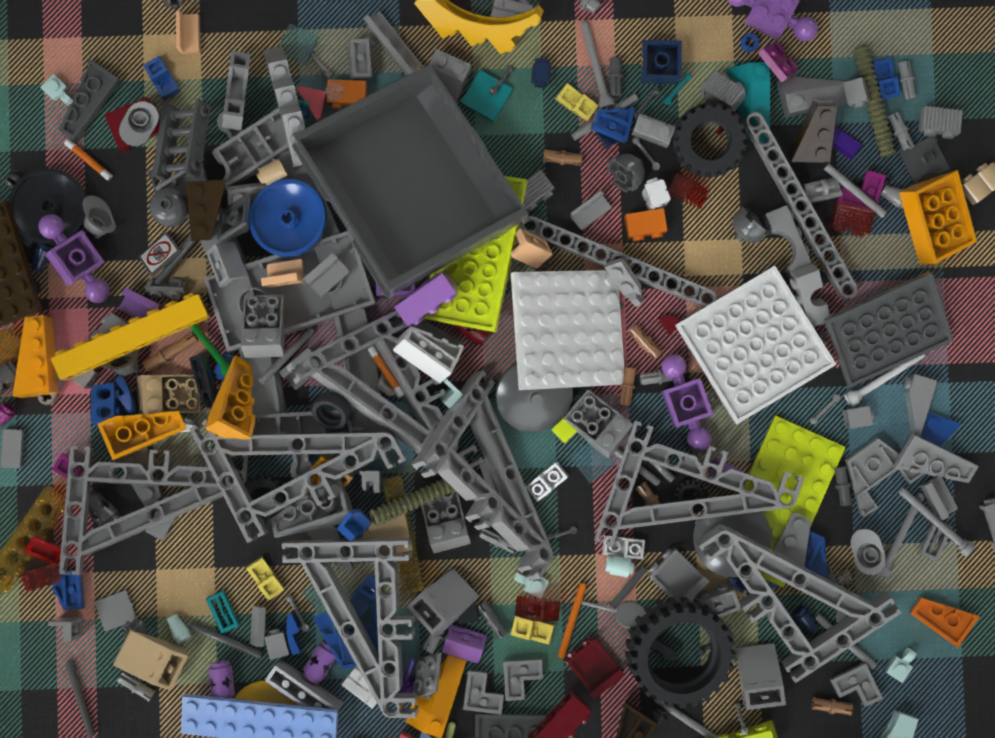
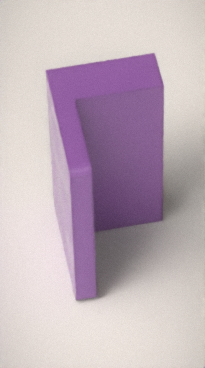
M125 287L122 295L125 297L119 310L133 317L139 316L144 318L147 316V312L153 309L162 310L164 306Z
M451 624L442 652L479 663L487 635Z

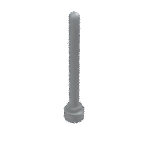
M583 21L581 28L601 96L598 103L600 109H609L614 107L615 103L613 97L608 94L589 24L587 21Z
M901 488L899 490V494L957 544L958 551L964 557L972 553L975 545L970 540L960 538L906 489Z
M918 493L915 498L922 503L924 494ZM911 506L885 558L884 568L877 573L889 579L892 573V567L890 566L918 511L915 507Z

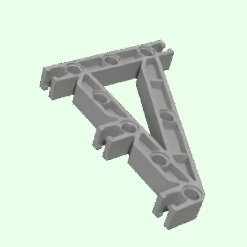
M397 311L385 315L291 362L286 367L289 373H292L295 367L303 365L307 373L303 375L300 372L297 373L293 379L295 384L313 377L332 392L345 397L350 405L393 434L418 454L433 433L434 428L437 427L443 418L439 408L429 403L445 395L444 389L434 392L433 396H430L426 389L428 386L432 387L440 383L431 379L419 385L421 375L416 366L393 351L399 339L393 337V335L407 327V324L403 322L398 324L397 327L392 328L389 320L401 317ZM377 326L383 328L384 334L378 331ZM344 343H349L352 349L348 350ZM375 345L383 361L405 393L403 397L417 421L336 364ZM311 359L318 362V367L311 364ZM396 360L401 361L403 368L397 365ZM415 394L420 395L421 402L416 399ZM383 411L389 414V419L383 416ZM458 442L453 448L455 452H457ZM473 445L458 453V455L467 463L464 455L477 452V448ZM482 457L474 458L471 460L472 464L468 465L473 468L484 461Z
M481 370L470 375L460 391L463 395L447 410L411 465L415 469H419L429 462L426 470L421 473L424 478L436 475L438 472L466 501L474 500L465 518L469 522L480 518L478 524L474 526L477 530L492 526L517 552L525 551L526 553L517 569L521 573L531 570L530 574L526 576L529 581L540 579L553 558V551L487 397L495 382L492 379L484 383L480 382L481 378H485L487 375ZM468 424L471 426L482 455L489 467L499 495L453 450Z
M208 419L202 422L203 425L206 426ZM195 425L189 428L247 543L257 539L256 535L252 536L249 524L255 523L260 532L257 534L258 537L269 533L260 515L265 517L272 515L306 497L308 490L317 506H320L327 502L326 499H321L318 488L325 486L330 494L327 497L328 500L336 498L338 495L329 478L340 479L376 460L378 452L387 469L396 466L395 463L391 464L387 454L388 451L395 449L400 457L397 460L398 463L407 460L396 437L391 433L252 435L250 439L220 437L208 431L209 437L203 438L199 431V426ZM384 437H388L391 440L389 448L382 446L381 442ZM297 439H301L303 442V447L300 450L294 446ZM211 440L215 443L213 451L208 449V443ZM340 453L334 459L252 501L230 455ZM350 455L356 458V464L352 467L347 464V458ZM314 474H318L321 477V482L318 485L312 481ZM228 475L233 478L231 486H228L225 482ZM280 492L286 495L284 503L278 501L277 497ZM246 510L251 514L249 521L243 518V513Z
M635 421L594 541L602 543L603 539H600L604 527L613 530L611 542H606V545L613 547L619 529L789 508L796 503L804 478L795 476L794 479L798 481L794 491L785 489L787 477H791L792 474L783 472L778 490L776 491L772 482L734 469L722 473L728 452L720 451L719 454L723 456L718 466L709 463L711 451H716V448L709 446L703 466H701L697 457L657 443L648 447L654 427L646 426L648 430L644 440L635 438L637 427H640L642 423ZM634 442L642 444L640 452L636 453L631 450ZM674 454L679 457L678 464H669L668 457ZM643 460L739 493L729 496L635 507L626 511ZM708 467H713L716 470L714 478L706 476L705 470ZM623 478L628 479L630 482L627 489L619 487V481ZM745 480L753 482L754 487L751 491H746L743 488ZM783 493L790 494V503L784 504L781 501ZM695 504L703 506L704 512L701 515L693 513V506ZM609 515H614L617 518L616 525L609 526L606 519Z
M70 446L59 574L70 575L67 567L68 561L71 558L76 559V571H72V575H83L85 556L224 497L209 467L176 466L171 470L172 452L164 450V466H156L158 450H150L148 471L143 465L133 463L97 462L92 466L94 452L92 447L84 448L86 455L85 461L82 463L77 462L79 446ZM230 455L232 461L236 458V455ZM242 455L244 460L243 469L237 470L242 475L244 485L248 480L249 455ZM83 466L84 474L78 477L76 469ZM122 468L124 470L123 477L116 478V470ZM158 470L164 472L161 480H155L154 478ZM197 472L203 474V479L200 482H195L193 479ZM228 475L225 479V482L228 486H231L233 484L232 477L230 475ZM91 482L191 487L87 533ZM79 505L81 512L79 515L74 516L72 509L74 506ZM154 509H159L161 512L158 519L151 517ZM73 544L78 549L75 555L69 553V547Z
M716 526L696 540L701 550H704V547L708 544L716 542L708 551H703L710 562L723 553L750 593L739 601L743 610L753 623L766 615L792 652V654L781 660V663L795 683L901 614V611L887 592H884L872 601H868L727 526ZM722 534H727L725 540H719ZM749 565L747 570L740 571L742 566ZM758 569L843 612L848 617L808 642ZM803 574L800 579L795 580L796 575ZM770 596L769 600L762 601L763 597ZM756 603H759V605L755 607L753 610L749 611L747 609L755 605ZM889 603L891 604L890 607H888V608L882 610V609H883L885 606H887ZM873 613H877L874 618H870ZM791 626L789 631H783L785 627ZM840 635H844L842 639L837 640ZM812 656L809 661H805L807 657ZM801 664V665H799L796 669H794L793 671L790 670L791 668L795 667L796 665Z
M367 538L351 542L348 539L286 540L282 543V549L298 548V555H283V563L302 564L382 713L389 718H416L419 713V706L416 705L418 693H397L403 686L402 643L399 640L413 639L416 635L415 628H411V631H401L399 627L400 624L408 623V627H412V624L415 622V615L394 616V613L400 608L398 565L394 561H409L412 558V550H408V553H397L396 545L405 544V548H409L412 539ZM382 545H387L390 548L389 554H385L382 551ZM344 546H348L351 549L350 555L343 551ZM305 547L312 549V555L306 554ZM375 561L379 654L331 565L327 562ZM383 585H389L392 589V592L387 593L384 590ZM347 624L353 625L355 632L348 631ZM385 624H391L394 630L392 632L387 631ZM387 663H392L395 666V670L388 669ZM388 702H394L397 709L390 708ZM411 702L412 705H415V708H403V703Z

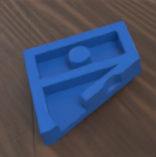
M635 108L597 110L594 114L591 130L625 143L628 140Z
M928 413L921 436L919 437L941 446L961 423Z
M809 531L804 567L827 579L825 537Z
M67 570L70 571V575L59 574V571L44 572L45 578H49L54 587L52 590L55 596L59 598V603L63 610L85 608L83 575H72V571L76 570Z

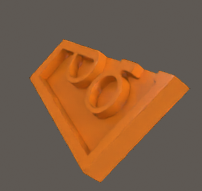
M921 597L918 598L908 612L957 648L980 617Z

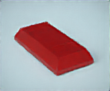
M34 535L25 547L24 552L56 565L60 560L61 546Z

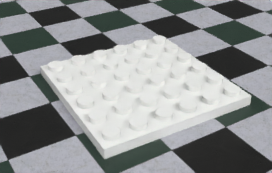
M773 266L675 325L735 424L742 422L837 365L776 266Z
M606 270L512 272L511 284L519 390L623 384L625 369L619 288Z

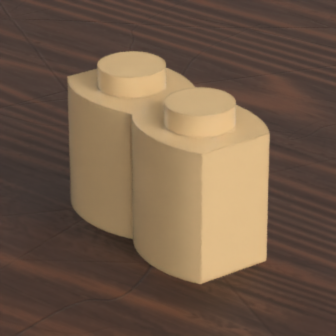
M994 162L989 165L987 163L982 164L976 169L978 173L974 176L969 174L961 180L963 182L964 195L972 205L978 203L995 190Z

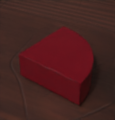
M668 315L658 318L667 335L677 330L675 325L681 322L675 316Z

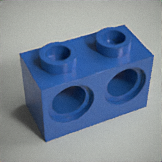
M115 383L91 385V422L97 427L100 422L123 415L121 401L118 399L123 393ZM111 393L110 396L107 399H105L106 395ZM111 411L109 416L105 417L106 413Z

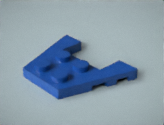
M376 601L369 602L372 622L363 624L379 654ZM328 612L313 615L316 625L340 668L344 670L356 667L357 665L339 632L334 631L333 621ZM354 627L347 628L348 631L355 632Z

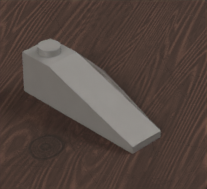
M792 77L784 82L777 81L785 118L806 114L813 100H833L837 106L848 104L843 83L847 81Z
M341 478L330 480L338 495L336 498L328 500L327 497L330 494L325 486L318 488L321 499H326V503L317 506L313 496L309 493L306 497L292 506L289 505L272 517L271 523L274 537L277 538L340 524L348 512L353 510Z

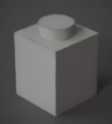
M860 77L843 83L849 106L858 109L866 106L867 102H870L864 78Z
M870 406L842 410L845 429L873 425L874 412L870 409Z
M280 628L268 631L269 634L264 639L270 660L289 655L291 650L286 630L280 631Z

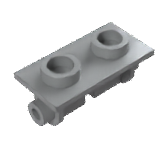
M155 278L147 281V286H145L148 297L155 299L167 297L177 300L186 296L184 289H187V282H183L181 279H169L168 285H166L165 279L158 286L154 283Z

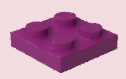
M777 42L762 48L758 52L781 82L799 72L796 62L785 54L784 47L779 43L777 44Z

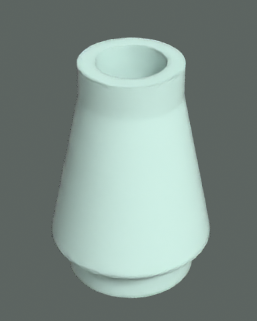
M177 614L167 619L173 641H176L178 645L192 637L190 635L191 631Z

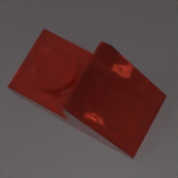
M56 562L21 574L26 592L62 581Z

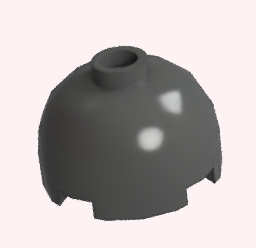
M625 153L608 162L607 172L608 174L612 173L616 179L613 183L624 192L630 190L633 192L642 184L645 170L641 159Z
M163 188L153 194L149 210L157 223L165 227H176L181 225L187 215H189L188 199L181 191L175 188Z
M744 206L737 211L733 218V228L736 231L734 236L740 242L745 240L748 243H757L771 233L766 225L764 227L761 226L760 218Z

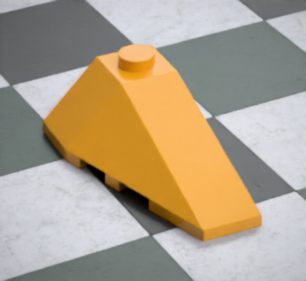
M179 411L115 416L98 423L100 432L114 461L187 429Z

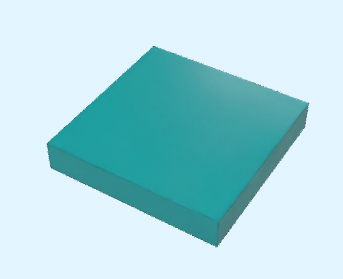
M479 70L461 104L494 122L513 88L502 83L498 87L496 95H491L489 93L490 88L494 87L499 80Z

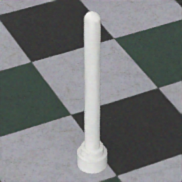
M926 354L891 369L858 391L851 390L844 394L847 403L851 407L858 405L860 400H862L861 397L917 363Z

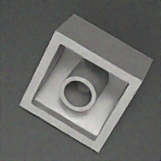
M436 49L429 64L455 103H457L471 72V64Z

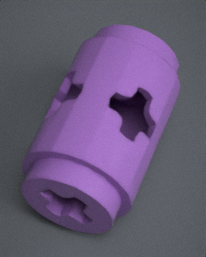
M325 641L317 645L304 666V672L302 673L303 677L317 685L320 681L324 680L336 660ZM317 656V660L312 661V658ZM329 664L328 669H324V665Z
M222 660L210 663L211 696L233 699L235 690L230 661Z

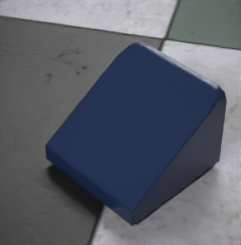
M599 132L596 133V137L606 150L619 142Z

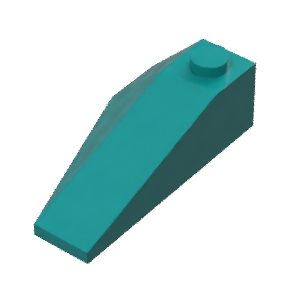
M755 62L728 68L727 76L735 83L739 82L745 87L746 98L736 108L742 123L748 115L757 112L763 116L770 129L769 66L765 62ZM755 118L749 119L750 125L757 127L758 121ZM760 134L758 138L760 143H766L767 137Z

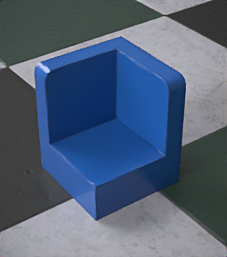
M358 508L349 511L337 529L351 542L362 537L372 523V520Z

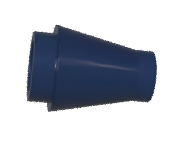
M37 244V246H34L32 269L43 272L48 262L45 254L53 248L51 245Z
M800 605L792 611V619L807 631L809 635L818 630L807 607L805 608L804 605Z

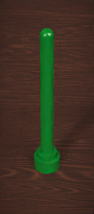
M198 324L190 326L221 366V374L225 378L231 363L224 359Z

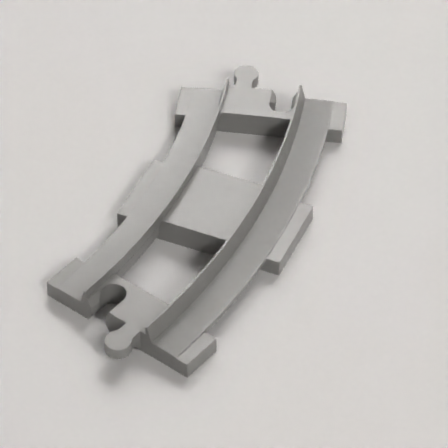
M279 108L245 130L242 128L241 130L223 128V112H221L217 118V125L230 139L215 148L212 154L217 162L226 169L224 179H227L223 195L227 194L226 187L244 183L258 174L259 168L279 158L288 176L280 180L294 179L311 186L323 199L327 212L326 228L319 242L308 252L295 257L272 255L248 263L237 237L221 242L217 240L222 207H220L213 239L200 241L205 253L215 243L234 242L248 274L246 278L233 279L225 287H219L215 275L205 277L204 281L227 352L239 350L241 359L252 364L253 386L251 387L252 398H254L252 410L253 415H255L252 435L329 434L327 428L316 422L312 412H286L282 378L279 374L280 369L265 384L259 382L258 379L278 360L277 357L244 358L241 348L244 296L284 295L285 335L334 319L338 338H341L367 325L368 321L364 308L377 305L362 259L352 244L353 238L348 231L339 233L327 202L303 165L293 166ZM203 166L200 178H195L185 171H180L155 188L157 191L163 188H175L187 197L186 182L207 181V174ZM331 253H334L349 270V274L323 297H320L307 282L271 288L262 286L261 278L268 277V264L302 259L304 261L305 276H307ZM344 343L348 350L352 349L349 343ZM369 348L343 361L345 370L381 395V390L377 388L379 382L377 364L368 352ZM351 405L352 413L347 421L348 433H389ZM338 410L326 411L333 416L341 417ZM383 411V416L389 419V414ZM384 437L381 442L382 446H390V438ZM301 439L295 441L294 446L296 449L300 450L303 447ZM292 454L293 464L291 465L290 473L293 479L309 472L313 464L310 461V454Z

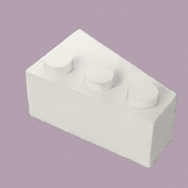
M410 326L399 337L393 351L438 383H441L453 372L464 346L460 344L458 346L448 343L449 340L437 339L432 337L431 333Z

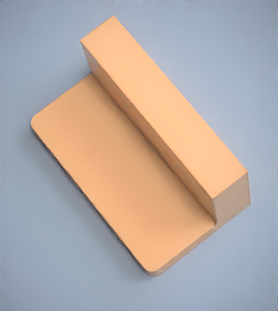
M176 11V48L181 54H200V16L198 14H182L181 11Z
M521 228L516 232L520 245L511 253V257L538 269L552 255L547 241Z
M297 259L268 264V277L261 278L262 286L270 288L306 282L303 279L305 277L304 261Z

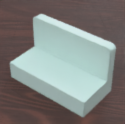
M445 379L443 382L448 386L444 390L446 394L438 399L450 409L463 394Z

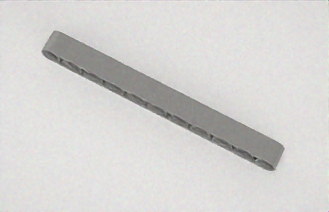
M757 112L751 113L744 120L745 130L786 204L793 211L796 222L835 292L841 298L855 296L857 285L761 114ZM750 118H755L758 121L757 127L750 125ZM760 134L767 137L766 144L760 143L758 139ZM769 151L775 152V161L768 158ZM778 168L785 170L786 175L784 178L778 175ZM788 184L794 186V194L787 192ZM798 201L804 204L803 211H799L796 208ZM807 218L813 220L812 228L806 226L805 221ZM817 234L821 235L823 239L820 245L815 242ZM826 251L832 254L830 261H826L824 258ZM835 268L841 270L839 278H836L833 274ZM845 284L850 287L848 295L843 293V286Z
M529 216L530 221L535 224L533 230H527L523 223L521 225V229L546 240L549 245L603 267L615 258H623L630 269L632 265L640 267V274H634L639 282L699 307L705 308L717 299L715 292L536 217ZM550 229L553 235L546 238L543 236L542 231ZM567 236L571 242L568 245H563L560 242V238ZM585 243L588 246V251L580 252L578 245ZM601 250L605 253L606 257L600 260L596 257L595 253ZM655 272L658 275V281H651L649 273ZM667 280L675 281V289L667 287ZM685 287L693 289L694 293L692 296L685 294ZM703 294L710 295L711 302L709 304L703 302Z

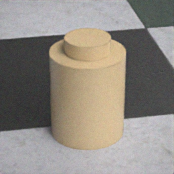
M279 158L259 168V173L257 174L261 184L265 183L267 186L288 176Z

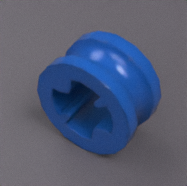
M746 34L741 40L742 50L748 53L755 51L759 45V39L755 34ZM747 39L754 41L752 47H749L750 45L746 46Z

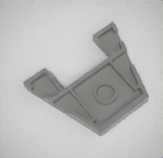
M874 438L845 459L858 509L862 517H866L878 508L868 494V491L898 470L893 467V464L899 454L879 438ZM899 470L909 484L924 475V473Z

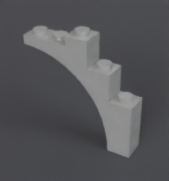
M282 46L266 49L263 52L281 114L294 167L301 166L303 164L293 150L292 145L295 144L294 134L304 130L305 125L288 61Z

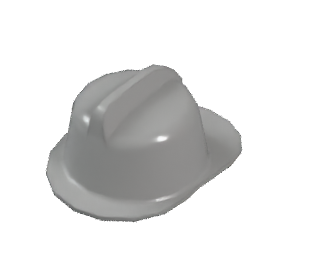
M139 101L128 109L119 127V134L126 144L139 146L148 140L159 120L156 107L149 102Z
M93 195L84 198L83 209L86 215L84 227L86 230L93 234L95 239L115 231L116 224L107 203Z
M869 529L856 531L851 538V548L857 568L867 575L879 573L885 566V552L879 536Z

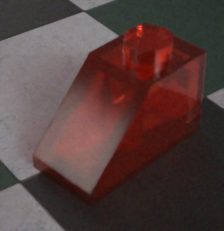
M679 173L675 174L668 188L670 196L699 209L702 208L709 192L696 181Z
M517 596L515 615L539 621H559L561 601Z

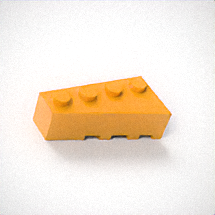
M39 315L25 317L13 397L27 398L59 393L57 373L50 359L55 357L54 353L56 352L53 318Z

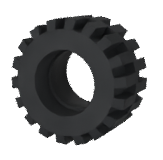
M259 475L247 480L245 487L252 501H254V494L259 488L265 487L273 491L285 483L272 475ZM283 492L278 494V501L281 503L285 502L286 495ZM285 508L273 513L270 516L265 517L260 515L264 524L270 523L271 518L277 515ZM244 511L248 520L251 519L250 512Z

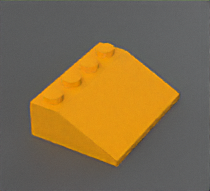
M958 170L914 184L899 192L919 263L936 264L977 242Z

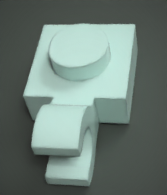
M52 74L40 87L55 102L60 98L69 107L72 105L73 100L65 93L69 88L56 75Z
M516 572L514 577L515 581L525 585L524 591L540 599L549 583V580L543 577L529 581L525 575Z
M907 647L900 658L896 655L893 657L885 672L903 683L913 668L909 663L915 658L917 653Z

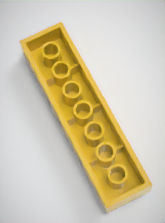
M190 293L184 296V300L181 302L172 301L165 304V309H153L147 312V316L144 318L138 316L129 320V324L126 326H121V324L110 328V333H98L92 336V340L89 342H84L83 340L73 345L74 348L71 350L62 349L55 352V357L50 359L60 380H70L211 318L202 297L199 294Z

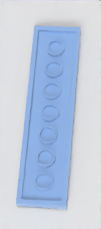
M184 694L182 697L181 734L218 738H337L338 710L193 694Z

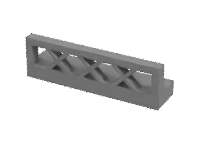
M380 11L371 18L368 15L363 18L367 28L406 76L415 72L417 68L424 67Z

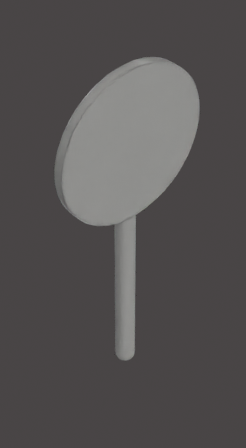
M586 601L581 603L582 605L614 612L617 622L629 629L631 626L635 628L637 625L635 619L638 615L642 618L646 614L644 608L635 602L622 603L617 609Z

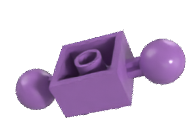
M727 0L729 4L735 7L743 5L751 7L752 9L744 24L777 41L786 26L793 29L795 37L803 42L814 39L818 33V25L813 18L802 17L798 19L792 16L799 0Z
M54 214L43 216L39 221V231L44 237L53 239L57 244L56 247L45 254L67 286L82 279L86 284L85 295L88 300L94 303L104 302L110 295V287L104 280L96 279L91 272L105 262L82 230L67 239L63 233L64 222L59 216Z
M676 354L669 355L662 362V371L665 376L673 380L675 387L663 390L661 393L673 427L688 424L690 432L687 436V443L689 447L697 452L705 451L711 445L712 437L707 429L701 427L699 419L711 416L713 413L702 381L698 378L686 383L683 377L686 371L685 360Z

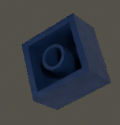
M643 40L641 45V84H679L681 80L682 41Z

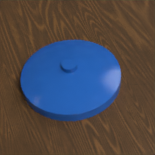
M283 179L269 184L259 192L250 209L249 224L253 237L266 251L281 257H295L308 252L319 242L326 228L327 212L323 199L311 186L299 180Z

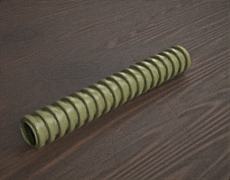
M862 46L854 49L852 53L855 55L854 60L857 61L855 63L858 66L857 71L860 72L858 77H862L866 81L870 102H867L866 106L869 107L867 111H870L869 117H871L870 123H873L871 126L874 129L873 134H876L874 139L877 140L876 145L879 146L877 149L880 151L879 157H888L896 153V150L893 149L895 145L892 144L893 138L890 137L892 133L889 132V121H886L887 115L884 114L886 110L883 109V98H880L882 94L878 91L880 87L877 86V75H874L876 72L873 69L874 64H871L873 59L870 58L871 52H868L870 48Z
M442 478L440 481H436L435 484L431 483L430 486L426 485L424 488H420L419 491L410 492L408 496L404 495L403 498L399 497L397 500H392V503L383 504L381 508L376 507V510H370V517L373 523L379 526L380 523L384 524L386 520L395 519L397 515L402 516V513L406 514L408 511H413V508L422 507L424 503L429 504V501L433 502L435 499H440V496L444 497L445 494L449 495L456 490Z

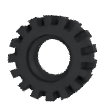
M686 480L676 485L675 490H673L672 499L674 502L684 501L683 494L687 490H694L697 493V499H705L708 492L700 482ZM695 504L693 506V513L702 512L703 506Z

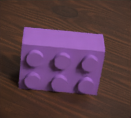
M445 268L399 300L394 308L407 326L412 323L415 326L424 320L426 313L429 312L431 315L436 312L442 305V302L445 301L447 304L457 295L459 286Z

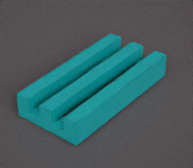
M225 590L206 598L221 633L240 625ZM219 596L222 597L234 624H231ZM213 599L216 600V603H217V605H218V607H219V609H220V611H221V613H222V616H223V618H224V620H225V622H226V624H227V626H228V627H226V628L224 627V625H223V623H222V621H221V618H220V616H219V614H218V612H217V610H216V608H215V605H214V603H213V601H212Z

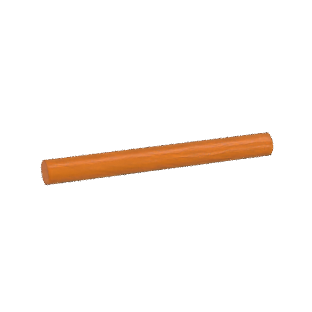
M579 583L557 657L565 659L587 585L584 583Z

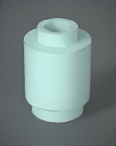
M615 555L607 557L605 571L609 572V574L628 578L629 574L632 575L634 563H631L630 558Z

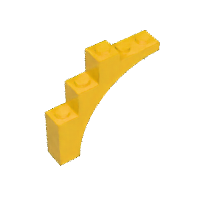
M416 0L414 3L443 39L448 35L452 37L458 31L471 47L477 43L480 45L488 39L500 55L506 51L507 53L512 51L516 47L518 37L524 34L528 27L538 25L542 20L541 17L544 12L540 5L529 11L514 16L489 17L466 11L449 0Z

